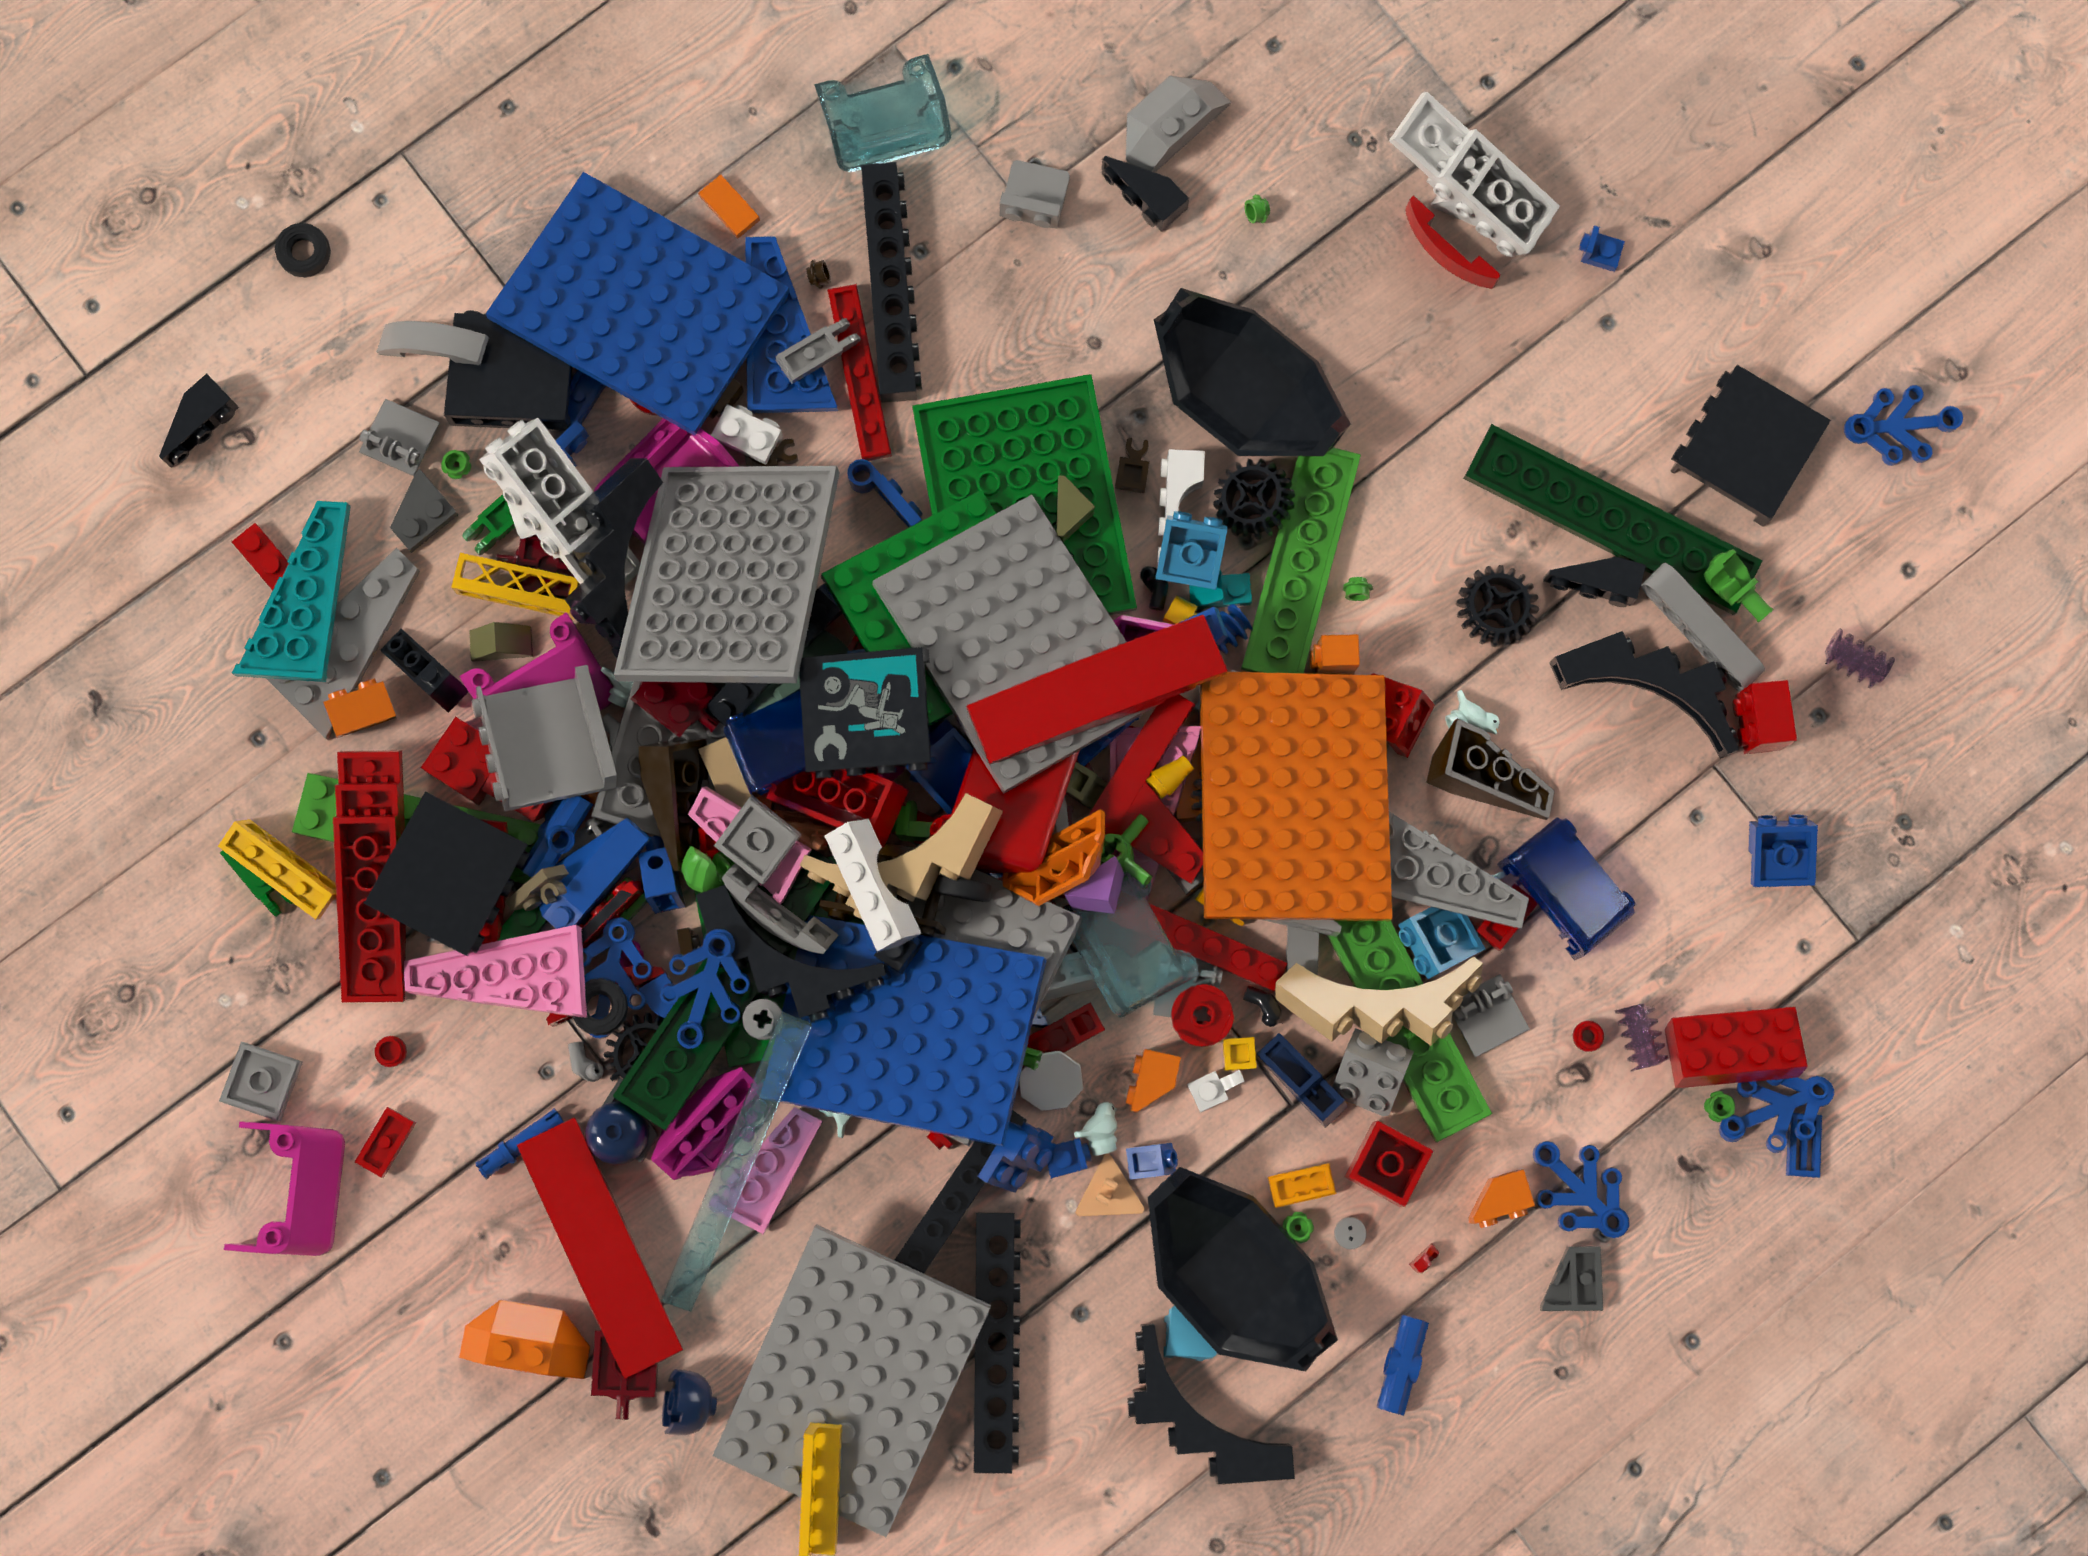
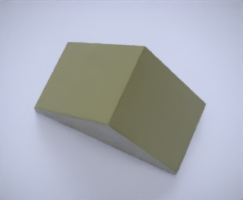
M1058 475L1057 536L1060 537L1062 542H1065L1094 515L1095 506L1065 476Z
M492 622L469 631L472 662L533 657L531 626Z

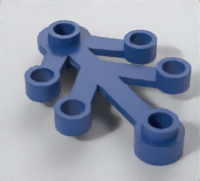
M1912 385L1903 392V399L1886 420L1874 421L1882 408L1888 407L1894 400L1893 392L1888 388H1882L1875 393L1873 403L1864 414H1855L1845 422L1844 433L1848 440L1855 444L1868 443L1882 454V460L1886 465L1894 466L1902 460L1903 452L1898 446H1890L1877 435L1879 433H1888L1911 451L1914 461L1924 463L1932 456L1933 450L1931 446L1927 443H1921L1907 431L1939 428L1943 432L1950 433L1962 424L1963 415L1958 408L1947 406L1937 415L1904 418L1912 406L1919 403L1924 396L1923 390L1919 386ZM1909 391L1916 393V400L1910 398ZM1879 395H1886L1888 402H1882ZM1943 417L1950 419V426L1943 422ZM1854 426H1860L1863 434H1858L1854 430ZM1918 449H1923L1926 452V457H1921L1918 454ZM1888 452H1894L1897 456V459H1890L1888 456Z
M614 918L605 925L603 937L583 949L587 956L584 962L585 968L591 963V958L609 948L607 960L585 974V982L599 978L610 980L614 983L617 982L627 997L628 1006L633 1010H640L646 1005V996L636 989L620 965L622 950L632 962L633 973L639 979L649 978L653 973V967L648 961L643 959L632 942L635 937L633 925L624 918ZM618 927L623 928L624 935L619 939L614 938L613 931ZM641 964L648 966V972L645 975H639L637 972V968ZM599 995L596 1012L591 1017L603 1019L609 1014L611 1002L608 997ZM634 995H640L642 998L639 1006L631 1004V998ZM593 1034L590 1035L597 1039L607 1038L610 1034L599 1036Z
M724 929L710 931L703 940V946L685 955L676 954L670 960V971L673 974L682 975L689 966L708 958L703 971L675 985L666 984L660 992L661 1001L667 1005H672L677 1002L679 997L698 988L689 1020L680 1026L677 1033L678 1042L684 1048H696L702 1042L704 1031L700 1024L711 992L721 1009V1017L726 1023H735L740 1017V1007L731 1001L717 975L720 962L731 978L730 986L735 993H745L749 989L750 979L746 974L741 973L732 956L735 940ZM716 939H721L724 941L725 947L717 949L714 947L713 942ZM675 960H682L685 963V967L683 969H676L673 962ZM741 978L745 980L746 986L738 988L735 986L734 981ZM671 989L675 992L676 997L668 999L665 997L664 991ZM733 1008L737 1015L730 1018L726 1016L725 1010ZM693 1028L696 1030L697 1036L690 1038L686 1035L685 1031Z
M1820 1076L1810 1077L1808 1080L1800 1078L1766 1080L1772 1086L1781 1084L1799 1092L1792 1096H1786L1759 1086L1756 1081L1738 1083L1737 1092L1739 1095L1745 1098L1753 1097L1770 1103V1105L1742 1117L1731 1115L1723 1119L1719 1126V1134L1725 1141L1737 1142L1743 1137L1746 1129L1778 1116L1773 1133L1769 1135L1766 1141V1146L1769 1151L1780 1153L1787 1145L1785 1136L1794 1109L1807 1104L1803 1119L1797 1124L1794 1132L1799 1140L1809 1141L1816 1131L1814 1122L1819 1107H1824L1831 1102L1834 1096V1088L1827 1079ZM1749 1083L1753 1090L1745 1091L1741 1084ZM1813 1087L1822 1088L1824 1094L1816 1095L1813 1092ZM1728 1123H1736L1739 1126V1130H1730ZM1801 1126L1808 1127L1810 1134L1803 1135L1799 1128ZM1778 1138L1781 1140L1782 1146H1773L1771 1139Z
M1541 1142L1537 1144L1533 1150L1534 1161L1542 1167H1549L1574 1192L1553 1193L1551 1190H1541L1535 1197L1537 1205L1544 1209L1551 1208L1554 1205L1588 1206L1597 1216H1576L1574 1213L1565 1212L1558 1218L1559 1227L1564 1231H1573L1576 1228H1599L1606 1237L1618 1238L1623 1236L1629 1228V1218L1626 1212L1620 1208L1619 1184L1622 1181L1621 1172L1616 1168H1607L1601 1174V1180L1607 1186L1605 1205L1597 1197L1596 1162L1599 1159V1151L1596 1147L1588 1145L1582 1147L1579 1151V1159L1583 1163V1183L1559 1159L1560 1151L1554 1143ZM1543 1148L1550 1152V1157L1546 1161L1540 1157V1151ZM1587 1149H1591L1594 1153V1158L1591 1161L1586 1160L1584 1157V1152ZM1610 1171L1616 1174L1617 1178L1614 1183H1609L1607 1180V1174ZM1544 1193L1549 1194L1551 1197V1202L1548 1205H1544L1541 1202V1196ZM1566 1216H1571L1573 1219V1225L1570 1228H1567L1563 1223ZM1611 1216L1617 1219L1618 1223L1615 1228L1608 1226L1607 1221Z

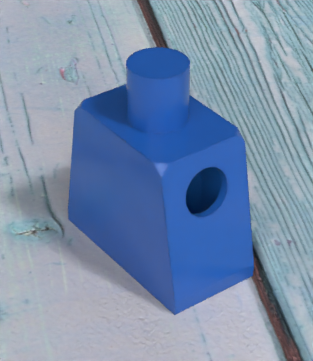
M651 836V839L645 845L646 852L638 854L645 898L655 914L684 908L685 903L678 871H673L662 838Z

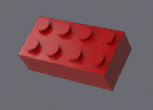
M791 741L766 798L834 828H838L850 821L869 819L881 846L884 848L909 790L891 780L866 771V775L847 776V771H836L834 778L816 779V773L806 772L804 746Z
M1796 1007L1671 1018L1664 1029L1675 1089L1798 1078L1808 1067Z

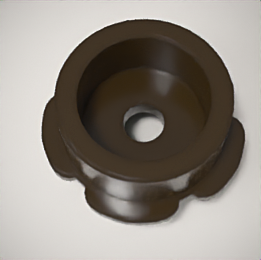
M811 260L810 267L806 268L808 280L811 285L816 284L817 287L822 289L823 285L831 282L828 267L824 260L817 262Z

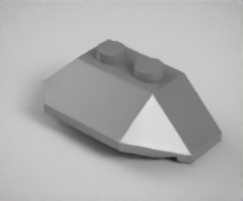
M1169 76L1127 114L1126 161L1134 166L1156 172L1231 105V101L1210 81Z

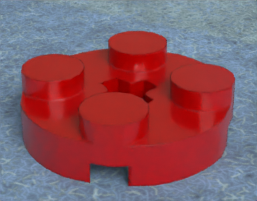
M1208 984L1191 986L1181 992L1172 1005V1028L1179 1038L1189 1045L1196 1047L1213 1046L1224 1039L1231 1030L1234 1020L1231 1003L1226 994L1215 986ZM1202 1007H1206L1208 1009L1207 1015L1211 1016L1209 1022L1203 1021L1202 1024H1198L1196 1022L1197 1017L1193 1013L1195 1010L1200 1011Z

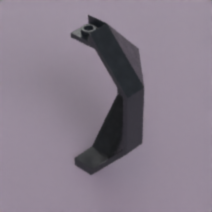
M1180 288L1167 310L1153 319L1173 404L1237 456H1325L1351 425L1320 363L1255 310Z
M1179 1167L1148 1196L1157 1286L1219 1355L1306 1372L1320 1354L1338 1341L1314 1262L1254 1196L1182 1167Z

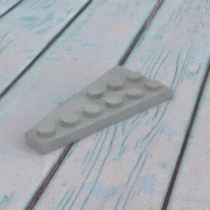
M397 548L337 603L326 682L266 678L327 740H329L333 733V727L323 702L329 700L328 694L346 689V692L350 693L353 692L354 688L358 687L357 684L360 683L379 648L380 640L385 631H388L393 616L399 605L404 602L420 572Z
M1389 811L1391 891L1393 898L1522 929L1529 900L1528 897Z

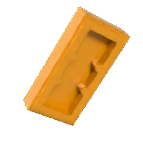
M1330 1163L1267 1177L1274 1208L1337 1194Z

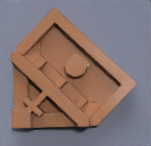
M776 810L775 813L802 834L798 839L799 842L815 850L830 848L825 835L837 828L800 813Z

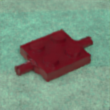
M536 534L524 539L520 538L519 547L514 556L496 554L497 561L574 577L560 557L554 559L553 556L544 551L540 544L541 540ZM514 572L516 577L522 575L521 573ZM529 576L520 582L523 589L531 593L543 586L539 578L535 576ZM543 578V580L545 581L546 584L549 583L550 581H552V580L544 579V578ZM560 582L550 588V591L555 598L566 599L569 595L571 584ZM517 584L513 586V589L520 590ZM545 591V592H543V593L541 594V595L549 596V594H548L547 591Z
M641 682L640 688L631 698L633 702L679 738L697 720L711 732L720 723L705 711L709 700L719 689L711 682Z
M595 1331L591 1396H608L617 1400L615 1419L629 1420L630 1400L639 1397L656 1398L658 1363L624 1379L603 1332Z

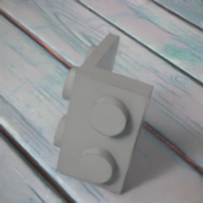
M1015 160L1011 166L1005 193L1002 192L1000 216L1012 221L1032 223L1043 228L1058 229L1070 178L1069 173L1060 169Z
M1355 1028L1332 1088L1346 1102L1381 1116H1388L1414 1051L1387 1040L1381 1044L1366 1032Z

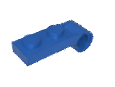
M858 459L850 464L847 474L850 486L855 492L864 494L875 489L908 528L922 521L920 517L923 513L913 501L906 502L901 496L903 490L894 479L888 481L867 460ZM859 471H866L870 474L869 479L864 482L856 481L854 476Z

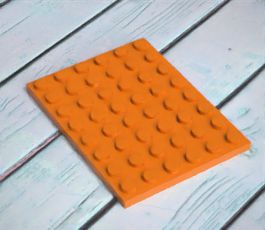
M1227 672L1224 676L1201 683L1204 919L1392 920L1384 675Z

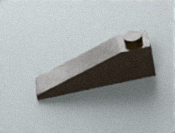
M1458 718L1455 719L1432 755L1426 783L1454 795L1540 819H1549L1555 791L1529 768L1524 769L1515 762L1508 750L1505 748L1501 750L1490 740L1491 736L1486 731Z
M706 739L658 742L638 746L641 779L673 871L681 870L684 857L690 846L699 850V825L688 813L701 791L702 780L708 779V771L698 750L707 746Z

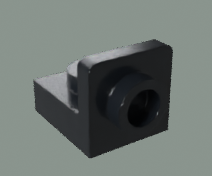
M916 936L899 947L876 951L874 956L902 975L923 945V942Z

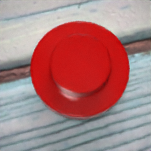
M396 1036L382 1038L375 1047V1057L385 1067L400 1065L407 1055L405 1043Z

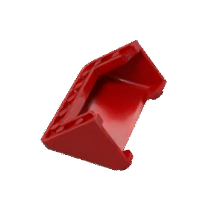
M974 748L952 813L943 815L933 821L930 827L929 838L936 834L953 815L967 793L1003 811L975 869L983 873H1028L1035 871L1045 857L1079 751L1003 794Z

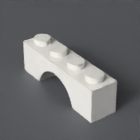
M1169 449L1167 459H1161V477H1166V488H1160L1159 506H1165V517H1159V536L1164 534L1167 515L1173 516L1174 511H1179L1178 508L1181 501L1188 494L1202 488L1204 482L1205 451ZM1158 547L1157 565L1159 562L1161 547Z
M870 820L850 821L825 835L826 841L877 952L899 947L922 934L909 905L895 898L887 889L880 876L877 866V855L882 846Z

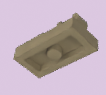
M564 864L541 869L505 901L510 911L519 909L530 911L540 906L542 901L546 905L557 902L555 896L567 893L565 885L560 882L569 874Z

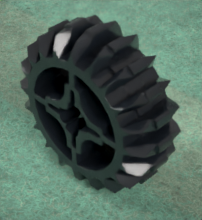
M1260 458L1255 466L1252 459H1248L1246 467H1242L1240 463L1236 462L1237 471L1233 473L1231 470L1226 469L1228 479H1219L1218 483L1222 489L1214 490V495L1218 498L1213 502V506L1218 510L1216 516L1218 519L1223 520L1222 525L1227 526V530L1231 529L1234 536L1242 533L1244 539L1249 540L1252 533H1254L1256 539L1260 540L1264 531H1266L1268 536H1272V527L1276 526L1278 529H1282L1283 525L1280 520H1290L1291 516L1286 510L1294 509L1295 506L1293 501L1290 500L1295 497L1294 490L1290 489L1292 481L1290 478H1285V471L1283 469L1277 470V466L1273 462L1266 466V462ZM1253 480H1260L1256 484L1247 483ZM1276 489V500L1270 509L1268 507V500L1273 496L1272 492ZM1239 490L1241 492L1240 499L1235 503L1237 506L1232 510L1234 495ZM1247 493H1249L1252 497L1256 496L1262 506H1260L1256 501L1252 502ZM1254 514L1261 515V517L1248 519L1250 516Z
M1503 565L1497 567L1496 573H1494L1491 566L1485 568L1484 574L1477 570L1473 574L1474 579L1468 577L1464 582L1466 587H1461L1458 592L1463 598L1456 601V606L1465 609L1460 610L1457 613V617L1467 619L1461 627L1463 629L1472 627L1473 630L1469 634L1470 638H1474L1477 633L1480 634V644H1484L1488 638L1491 639L1492 647L1498 645L1499 639L1505 647L1509 646L1511 639L1519 642L1522 639L1521 633L1527 635L1531 631L1528 625H1534L1537 621L1531 614H1536L1539 611V607L1531 603L1537 601L1538 595H1529L1528 592L1534 586L1532 583L1526 586L1522 584L1526 578L1524 574L1520 575L1518 579L1513 577L1515 568H1511L1507 574H1504ZM1491 585L1504 586L1510 589L1511 592L1502 593L1495 586ZM1481 589L1484 594L1482 598L1485 607L1476 613L1474 599L1476 592ZM1518 600L1520 604V617L1515 624L1512 620L1513 614L1510 606ZM1506 602L1502 609L1497 608L1488 611L1493 603L1502 604ZM1493 619L1500 626H1504V628L1491 627L1483 621Z
M645 1013L644 1022L641 1023L639 1015L635 1014L632 1016L633 1026L625 1020L622 1023L625 1029L623 1033L618 1029L612 1032L619 1038L616 1042L608 1039L606 1044L614 1047V1052H604V1057L614 1058V1062L605 1065L606 1070H617L610 1077L612 1081H618L619 1078L624 1080L642 1053L640 1045L644 1048L646 1047L647 1043L638 1035V1032L657 1030L664 1018L658 1015L654 1023H652L651 1013ZM630 1039L634 1047V1054L627 1061L628 1063L624 1065L622 1059L623 1049Z

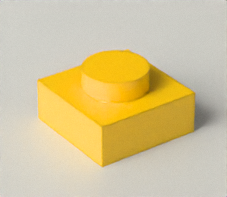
M1254 1037L1222 1040L1224 1071L1257 1068Z

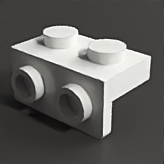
M727 404L711 436L721 444L766 465L778 442L781 443L784 438L782 430L779 429L780 426L768 418H764L762 421L753 417V413L743 406L737 405L734 408Z

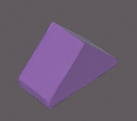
M1115 856L1100 865L1087 881L1064 892L1063 894L1071 908L1115 914L1124 878V872Z

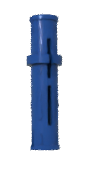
M553 1108L545 1116L535 1121L507 1142H500L497 1149L477 1161L475 1164L479 1168L478 1170L485 1179H488L507 1164H514L517 1162L516 1158L521 1155L517 1147L518 1144L564 1123L563 1118Z

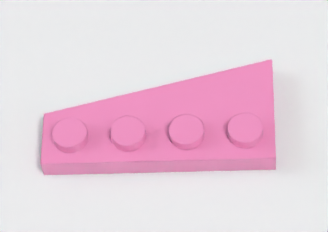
M705 786L698 794L688 815L717 842L742 807ZM799 841L795 843L769 880L763 885L779 904L785 901L802 869L799 865L804 855L809 856L812 851L811 848Z
M794 1107L763 1144L748 1158L738 1172L725 1184L722 1190L708 1203V1206L764 1234L823 1121Z

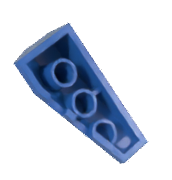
M626 818L556 863L555 866L564 864L569 873L560 881L565 885L567 893L555 896L557 902L546 905L542 901V904L539 906L542 917L556 929L572 925H585L591 917V912L602 903L651 838L629 818Z

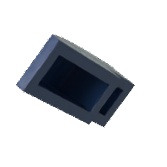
M1280 1033L1257 1053V1056L1324 1128L1348 1107L1345 1099L1323 1079V1076Z

